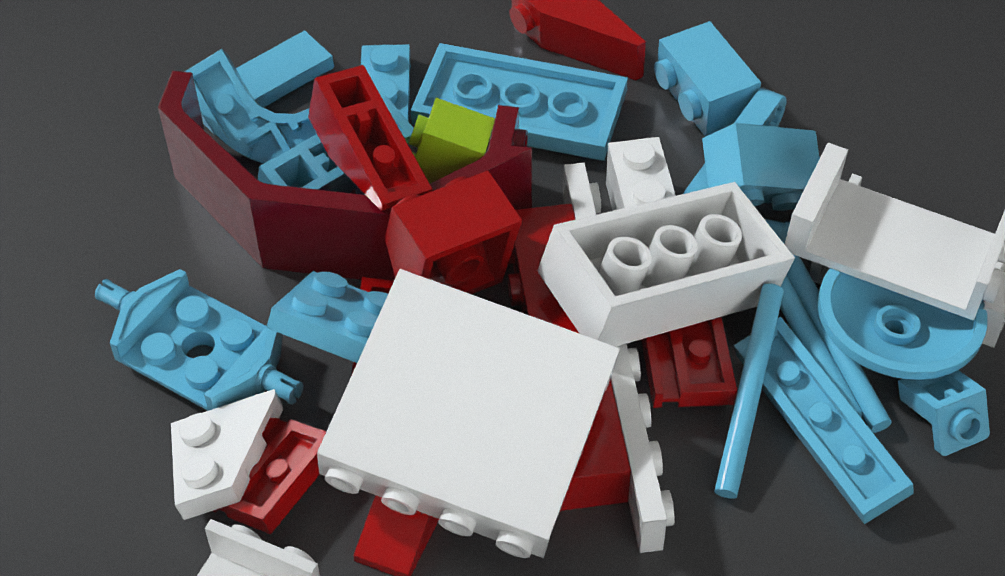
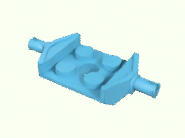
M179 269L139 288L136 292H129L109 279L102 281L103 286L101 284L97 286L95 291L96 300L102 301L120 311L110 340L115 360L207 411L263 393L266 390L275 389L278 397L286 400L289 404H294L296 398L299 399L301 396L303 383L276 370L281 358L282 334L266 328V325L191 287L185 271ZM199 345H207L214 348L207 356L195 358L186 356L189 350Z

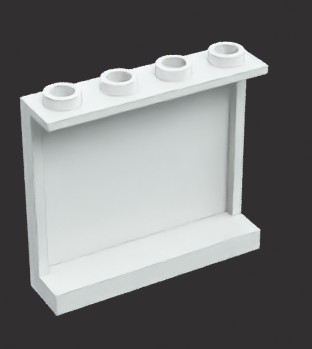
M399 269L317 452L319 474L325 476V481L343 492L356 494L361 489L382 497L381 501L384 505L399 513L414 515L417 510L438 518V523L452 533L461 536H472L473 532L494 539L499 549L513 556L528 558L533 554L544 558L551 533L602 397L613 374L620 348Z

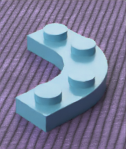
M223 49L184 71L193 73L201 115L211 130L229 147L253 161L264 164L317 134L308 118L309 109L295 114L274 113L261 107L251 96L229 55Z

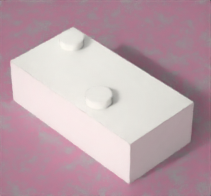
M736 182L555 224L537 271L580 334L616 347L757 307L762 285L769 283L781 287L795 257Z

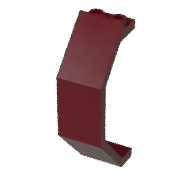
M172 70L158 110L174 176L262 268L309 274L312 271L317 273L331 272L343 278L362 280V277L395 280L385 242L391 208L381 211L366 195L273 185L257 180L205 131L193 73ZM498 105L486 154L479 160L430 183L432 191L444 187L448 182L457 177L466 176L469 178L488 170L515 210L532 208V148L527 147L528 130L519 129V107Z

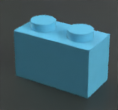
M708 21L659 39L658 61L654 64L655 76L659 85L665 90L668 89L677 100L684 117L688 121H693L705 137L734 124L760 89L761 82L715 26Z
M734 123L702 138L708 188L736 182L754 206L772 203L773 210L777 211L795 209L820 159L816 131Z

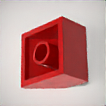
M488 170L469 178L466 176L457 177L440 189L421 196L419 194L409 195L395 206H392L385 242L395 278L399 269L469 294H474L503 281L522 219Z

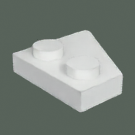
M275 389L171 423L175 506L184 520L241 501L250 481V471L259 462L267 445L262 433L269 418H279L283 411L282 403Z

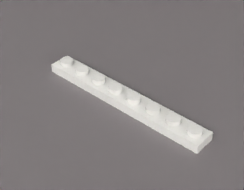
M585 163L564 165L563 202L564 204L572 203L575 220L601 213L599 186L597 182L589 183ZM627 344L616 346L620 348L611 376V383L631 469L628 502L639 553L663 550L666 526H673L675 522L673 500L669 490L660 491L657 476H661L663 473L662 455L658 441H649L646 428L651 427V409L648 395L646 393L638 394L635 382L640 381L641 377L638 352L636 348H627Z

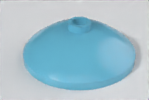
M831 268L825 274L819 290L818 313L822 326L832 342L855 362L875 372L891 377L922 380L951 374L967 365L975 357L987 331V311L983 309L985 306L983 300L973 321Z

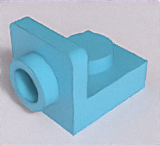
M957 370L951 374L933 379L898 380L900 400L932 424L934 449L942 456L957 452L989 437L986 389L961 371Z

